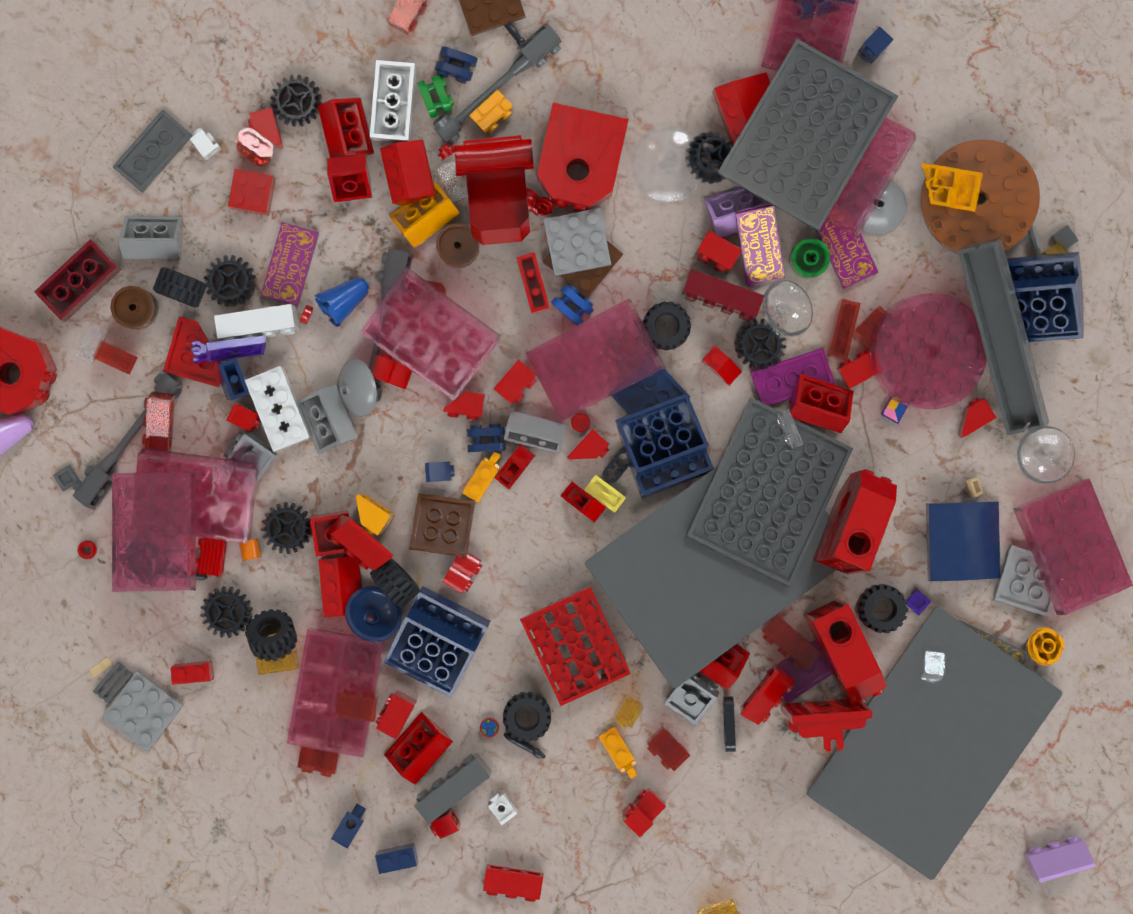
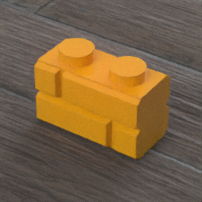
M497 89L469 117L484 134L488 132L491 134L499 127L497 123L502 119L506 121L513 114L511 112L513 106Z

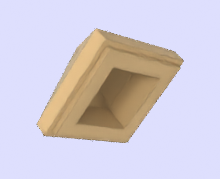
M978 476L967 480L964 491L972 499L983 495Z

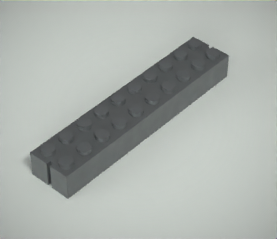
M999 237L982 243L978 242L963 246L958 252L1007 435L1025 432L1026 429L1028 431L1043 429L1049 423L1002 239Z

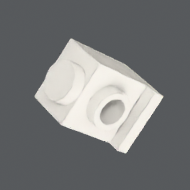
M202 128L197 129L192 134L193 137L190 138L206 160L222 150L217 143L213 144L216 140L210 132L206 134Z
M504 792L501 795L497 793L489 799L488 807L501 825L517 814L518 810ZM503 805L505 810L499 811L498 806Z

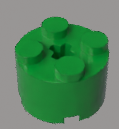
M804 239L792 249L789 256L790 267L801 278H816L828 268L830 251L820 240ZM812 255V262H807V256L809 257Z

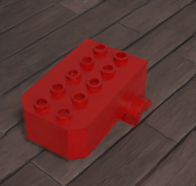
M521 135L466 140L463 141V145L454 146L456 176H466L472 237L482 245L522 242L531 232L525 170L534 169L532 140L522 139Z

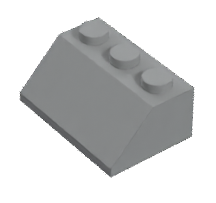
M125 216L119 237L122 258L180 259L183 247V218Z
M336 384L319 389L297 401L318 454L358 438Z

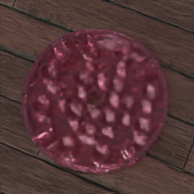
M938 293L909 296L891 305L875 324L869 342L871 368L881 389L896 402L916 409H941L954 405L967 397L980 381L987 361L975 314L961 301ZM927 347L930 350V355L928 356L925 353Z

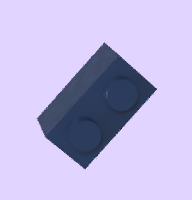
M879 26L858 50L859 56L865 62L869 61L872 64L894 39Z
M415 843L379 850L375 854L379 874L416 867L419 862Z

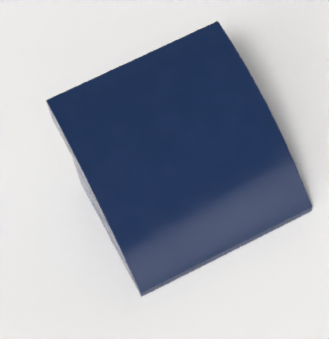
M1079 252L1007 258L1028 342L1083 338L1084 306Z
M687 393L615 420L622 446L641 498L706 475L714 469L707 453L709 444Z
M999 501L926 503L927 580L931 582L1000 578Z
M422 586L383 663L452 697L491 621Z

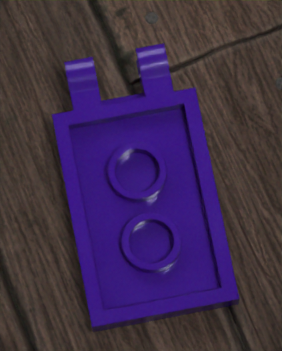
M265 335L206 343V345L199 341L192 342V347L194 348L191 349V353L196 358H193V363L198 364L202 361L214 362L264 355L266 347Z

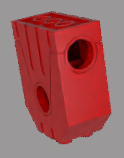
M553 102L537 171V180L549 199L555 203V207L566 209V206L574 207V211L582 212L591 210L612 197L629 119ZM581 164L586 167L588 175L581 181H575L568 176L567 170L571 165Z
M0 326V412L8 415H18L47 402L50 396L49 388L57 378V368L46 344ZM16 364L20 368L21 375L19 380L13 384L9 380V370Z
M868 469L851 473L837 495L813 560L847 575L869 572L896 504L897 485L891 483L892 480L887 477L881 476L879 478L874 476V472Z
M836 599L804 614L806 622L844 698L851 705H859L865 702V698L872 695L875 697L882 694L883 689L887 688L884 677L850 605L840 599ZM839 621L841 625L840 631L831 637L829 628L833 623Z

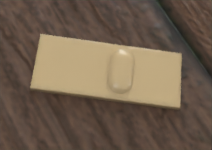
M106 657L89 669V672L95 678L113 664Z

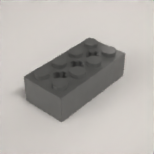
M472 753L463 759L460 767L456 765L447 772L446 778L440 777L432 784L433 786L429 791L425 789L417 795L414 807L428 825L490 777L491 770L478 753L474 756Z

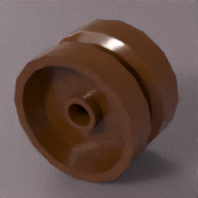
M454 223L446 226L439 233L436 240V249L446 265L453 268H464L476 260L479 254V242L472 237L470 227ZM460 242L461 247L459 249H456L454 244H459Z
M136 286L123 287L115 293L111 300L110 309L113 318L117 323L126 328L135 330L145 329L157 317V300L152 293Z

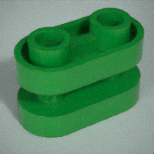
M438 74L431 77L433 83L428 85L425 84L424 80L417 82L430 118L438 116L436 110L443 108L446 113L452 111L451 106H454L451 95H446L444 88H447L444 77H439ZM436 90L440 101L433 103L429 92Z

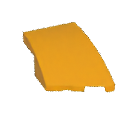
M928 163L921 164L931 204L975 212L983 173Z

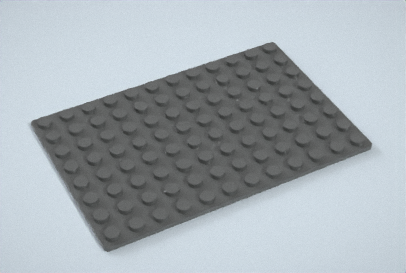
M717 467L587 559L585 566L672 688H677L836 571L813 560L829 519L826 510L790 587L686 537V533Z
M940 607L933 609L886 677L885 683L887 688L883 689L882 694L872 697L867 707L872 710L873 718L866 719V725L862 729H850L843 739L844 748L841 751L836 749L807 791V795L930 880L935 879L1062 696L1060 689Z

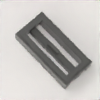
M117 662L93 692L108 704L133 673L120 662ZM120 668V672L109 683V685L104 689V691L101 692L100 689L111 678V676L116 672V670ZM125 672L127 674L125 678L119 683V685L114 689V691L109 695V697H107V692L112 688V686Z

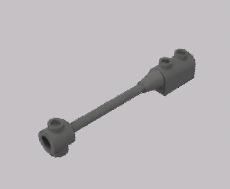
M548 24L542 25L516 49L521 55L509 68V71L458 116L454 118L443 114L434 121V130L446 143L449 141L454 143L460 138L458 134L461 131L460 123L497 89L499 90L511 78L535 65L538 68L547 61L544 58L547 54L551 53L554 55L561 49L559 44L562 41L552 27Z
M389 249L388 253L384 252L381 262L385 264L384 271H379L377 281L381 283L382 308L369 369L375 354L379 355L389 308L392 306L397 291L405 292L413 258V255L409 252ZM375 381L376 401L379 402L382 396V387L378 386V383Z
M165 372L164 375L158 374L154 378L156 395L114 451L95 466L87 467L84 472L87 477L84 481H78L74 484L73 490L75 493L73 497L85 507L95 510L115 484L117 479L112 475V472L120 454L160 401L170 398L174 400L182 393L181 383Z

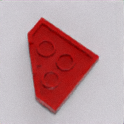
M179 316L163 372L220 388L221 383L218 371L220 361L193 363V358L196 357L191 353V349L194 348L192 347V342L199 341L204 345L210 343L200 323Z

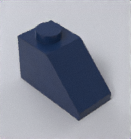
M237 358L219 363V378L226 400L232 401L248 395L249 391Z
M450 461L425 463L426 482L451 481L452 477L455 476L454 465H451Z

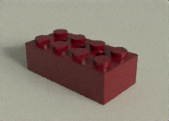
M90 239L40 285L34 293L60 320L66 322L122 269L96 241ZM91 264L95 265L94 271H90L92 269L90 267ZM77 277L81 278L80 284H76L78 282L76 280ZM63 290L67 291L66 297H62L64 295L62 293Z
M693 269L689 272L682 291V295H685L684 299L695 302L699 300L703 302L702 305L711 309L713 307L721 308L720 312L728 315L738 314L739 319L748 322L757 318L765 296Z

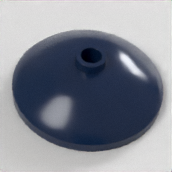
M370 586L361 588L353 593L346 604L345 617L348 626L358 637L369 642H382L391 638L398 631L402 621L401 607L394 604L378 587ZM367 617H371L373 621H369Z

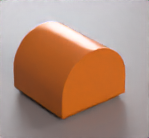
M258 538L239 542L242 561L262 557Z

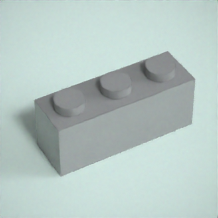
M511 411L504 440L560 454L567 424Z

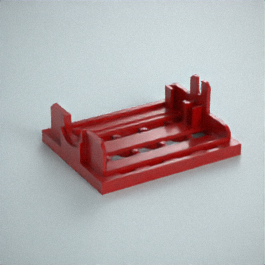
M590 586L520 618L560 706L631 674ZM592 601H594L596 610L593 607ZM573 602L577 612L569 615L565 605ZM551 612L555 622L548 626L544 614ZM578 615L585 628L577 632L572 621ZM558 626L563 637L557 643L550 630ZM530 630H532L533 635L535 636L534 639H533V637H532V634H531ZM586 632L593 647L585 649L580 638ZM607 636H610V639H611L612 643H614V644H611V643H610V641H609V639H608ZM566 643L571 657L564 660L558 646ZM593 651H596L601 664L595 667L588 655ZM571 661L575 662L580 673L573 677L567 667V663ZM547 664H548V666H549V668H550V670H551V673H549V670H548V668H547V666H546ZM604 668L605 673L601 674L599 678L596 671ZM582 678L585 685L582 683L576 686L575 681ZM554 682L557 683L558 688H559L560 690L557 691V687H556V685H555Z
M846 699L781 704V711L788 718L789 729L792 732H799L802 738L823 737V746L827 752L831 751L832 740H836L837 751H841L844 748L843 730L862 729L866 725V719L873 718L872 710L864 703L851 705Z

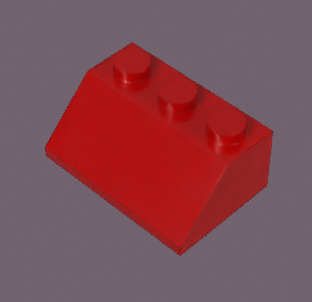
M361 98L330 99L317 106L330 158L374 154Z
M424 140L396 142L380 148L392 204L405 206L436 196Z
M800 374L790 399L788 417L842 433L851 419L854 391Z
M340 515L327 531L331 536L329 540L337 546L341 544L345 548L344 552L349 557L353 558L355 556L360 560L358 564L366 571L368 568L375 571L394 556L347 516Z
M344 556L318 560L324 618L345 616V608L349 598L353 593L362 588L359 560L355 556L353 558Z
M736 644L699 672L728 690L739 678L750 652Z
M775 663L742 704L740 715L757 725L761 722L765 723L771 715L770 710L773 707L777 708L782 702V695L785 692L789 693L794 687V677Z
M421 712L384 756L404 779L416 785L453 743V740L443 729Z

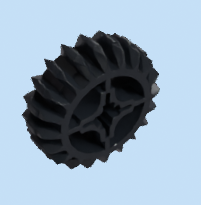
M290 75V81H287L284 77L283 85L279 82L277 83L279 90L274 88L272 90L277 95L271 96L270 99L276 101L271 104V107L277 108L273 112L275 115H279L278 119L280 121L285 119V125L291 122L293 127H296L297 122H299L300 127H303L304 120L307 124L311 123L308 119L310 117L316 120L317 117L314 112L319 113L317 106L322 104V102L317 100L322 98V94H316L320 89L319 87H314V81L309 82L308 77H305L302 81L301 75H297L295 80L294 76ZM292 87H304L309 91L297 93ZM286 91H288L289 98L287 101L284 102L285 104L282 105L283 95ZM292 94H294L295 97H297L298 99H301L299 100V105L301 106V108H299V106L296 105L295 101L293 100L294 97ZM309 97H312L311 105L306 111L304 104L309 100ZM297 109L301 115H290L285 111Z
M711 131L703 132L699 136L694 137L693 141L688 144L690 148L686 152L689 155L685 159L689 160L690 163L686 167L692 168L690 174L696 173L695 179H701L702 183L708 182L709 184L719 183L722 179H726L718 174L720 167L731 151L729 147L731 142H725L726 136L720 137V133L713 134ZM703 144H711L714 147L711 149L708 147L705 148ZM709 167L717 168L718 171H717V172H711V171L708 170V168H709Z
M224 255V262L220 258H216L218 264L216 265L211 262L210 265L213 269H206L210 276H204V279L209 280L205 284L207 287H211L206 293L208 295L214 293L211 299L214 301L218 298L217 304L219 305L224 301V305L229 307L231 301L232 306L236 307V300L240 304H244L242 297L249 300L250 297L247 295V292L254 293L250 286H256V283L251 282L252 279L256 278V275H249L254 269L252 267L246 269L249 263L246 261L242 264L243 258L239 257L236 261V256L231 255L229 261L228 256ZM227 266L239 267L231 273H226L222 270ZM242 272L245 277L243 288L238 283ZM217 274L222 279L218 290L215 283ZM225 276H227V277H229V278H231V279L234 278V280H233L234 283H233V284H234L235 286L230 285V284H226V283H227V281H226L227 278H226ZM229 289H234L238 292V294L229 297L221 295Z
M754 319V326L747 322L746 326L748 329L743 326L740 328L744 334H736L738 338H741V341H734V344L740 345V347L735 348V352H742L737 357L740 359L744 356L746 359L742 364L745 365L749 361L750 369L756 364V370H760L761 365H763L764 370H767V363L774 367L773 360L778 363L781 361L777 355L784 356L785 354L780 349L786 348V345H781V342L785 341L786 338H779L783 331H775L778 328L777 324L771 328V320L767 322V325H764L765 319H761L760 324H758L757 319ZM755 329L768 331L763 337H758L751 333ZM771 336L774 337L776 344L774 352L768 346ZM746 337L749 338L753 345L749 354L745 348ZM766 338V340L763 343L765 349L762 350L761 347L760 349H757L754 352L758 345L756 340H759L760 342L761 340H764ZM758 352H763L767 354L770 358L766 360H756L753 357Z
M284 502L283 509L280 504H276L277 511L271 507L272 515L265 513V517L269 520H262V523L267 525V527L261 528V531H267V534L262 537L263 539L270 538L266 544L274 543L272 550H276L279 546V553H283L284 548H286L287 554L291 553V548L295 553L298 552L297 545L301 549L305 548L302 541L309 543L310 540L306 538V535L312 536V532L307 531L311 529V525H307L310 518L305 519L304 517L308 514V511H304L301 514L302 506L295 510L296 504L292 503L289 508L288 502ZM290 512L297 517L287 521L280 514ZM276 518L279 530L274 535L272 526ZM301 521L302 533L298 537L295 527ZM292 524L290 528L291 532L287 531L281 533L282 531H284L283 528H285L283 527V525ZM287 535L290 539H293L294 543L285 544L278 539Z
M226 586L221 588V592L218 588L214 589L215 595L211 592L208 593L211 600L207 598L203 600L208 605L201 606V609L206 610V613H202L200 616L207 618L202 623L207 624L209 622L210 625L207 627V630L209 631L214 628L213 635L220 631V638L225 636V632L228 638L232 637V632L235 636H238V629L244 632L246 629L243 624H249L246 618L251 619L253 615L247 614V612L253 610V607L247 608L246 606L251 601L243 600L247 595L239 596L240 589L233 593L234 587L232 586L229 587L228 592ZM227 596L235 599V601L228 605L223 601L221 602L218 598ZM214 603L216 604L215 607L218 609V615L215 619L212 615V608ZM238 605L241 607L240 621L235 614V609ZM223 607L225 609L232 607L229 611L230 617L228 615L221 617L225 612ZM223 620H228L235 626L227 628L220 626L219 623Z

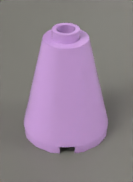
M22 413L0 419V456L32 431L31 426H34L29 415L25 416Z

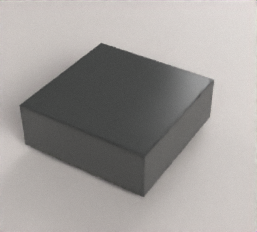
M1068 225L1051 236L1061 252H1064L1079 241Z
M71 465L53 475L62 491L68 490L76 482L80 481Z

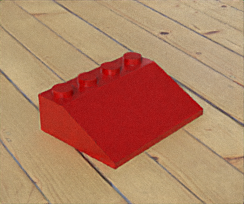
M767 72L720 85L712 91L732 147L770 85Z

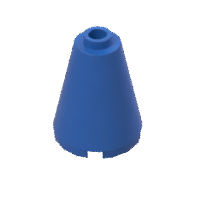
M357 277L317 293L315 301L323 314L330 318L329 321L335 327H338L369 293V285L364 279Z

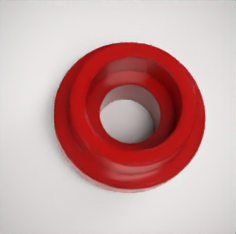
M444 144L438 149L439 153L437 156L441 157L442 160L448 158L454 153V145Z
M540 197L535 203V209L540 215L546 216L552 213L554 204L549 198Z
M86 540L79 544L77 551L81 558L88 560L95 557L97 546L94 542ZM86 546L91 548L90 553L85 552Z

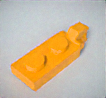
M494 451L490 459L485 457L481 461L462 493L479 503L499 471L500 466L496 463L501 454Z
M613 726L600 734L598 737L617 768L621 772L626 771L631 779L637 776V772L633 767L636 764L635 758L616 727Z

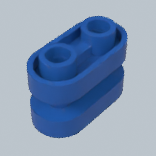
M565 285L560 290L564 296L560 300L554 297L550 303L571 322L580 327L584 322L580 317L584 313L590 316L594 311L592 308L594 304L586 297L582 299L578 296L579 291L572 285L569 287ZM570 300L579 307L575 312L566 306Z

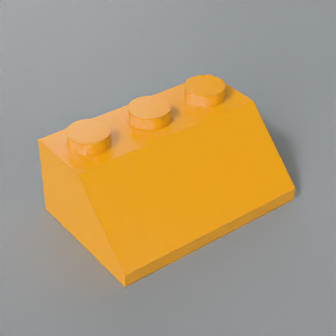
M435 181L433 183L436 196L400 206L389 215L413 248L422 244L432 234L438 232L440 228L460 214Z
M357 494L356 502L361 525L365 527L364 530L372 536L382 534L395 516V513L366 494Z

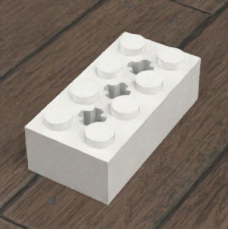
M376 60L370 139L372 141L392 143L410 141L416 78L415 63ZM394 80H397L399 84L393 87L390 83H394ZM392 99H395L397 102L394 106H391L389 101L392 102ZM390 118H394L396 121L393 125H389L387 122L388 120L390 121Z
M292 304L214 316L217 338L222 341L265 335V338L276 337V333L291 335L295 334V330H300L297 308Z
M279 366L245 380L273 452L281 451L312 438L284 367ZM269 387L275 388L273 396L267 393ZM277 404L283 408L280 410V414L274 410ZM284 422L285 424L290 425V427L287 428V432L285 430H282Z

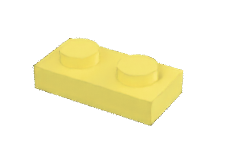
M597 475L593 477L584 489L614 513L626 499L625 496Z

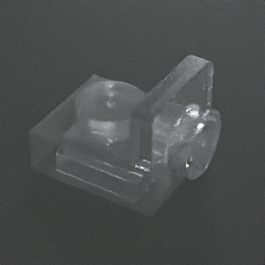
M925 651L921 679H926L927 682L931 683L942 679L944 676L945 653Z

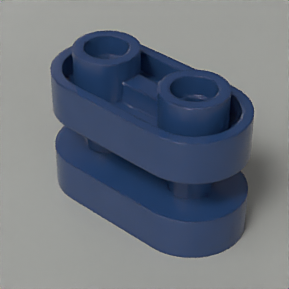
M442 46L439 55L444 57L443 62H436L434 69L438 71L437 74L448 78V75L455 77L456 81L464 84L467 81H471L473 73L469 71V67H476L478 58ZM451 60L461 63V68L451 65Z
M489 424V428H482L481 425H470V429H466L467 437H473V444L467 445L468 452L506 450V443H500L499 435H505V427H501V424ZM480 436H492V443L481 444Z

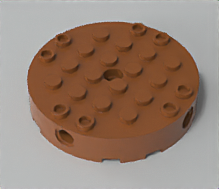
M986 139L970 140L951 147L933 163L934 165L983 173L979 194L984 196L985 202L977 204L975 212L931 204L925 178L921 192L922 214L928 230L942 246L959 254L958 250L963 246L1001 237L1004 250L1007 251L1027 234L1038 213L1040 189L1033 168L1017 150L998 141Z

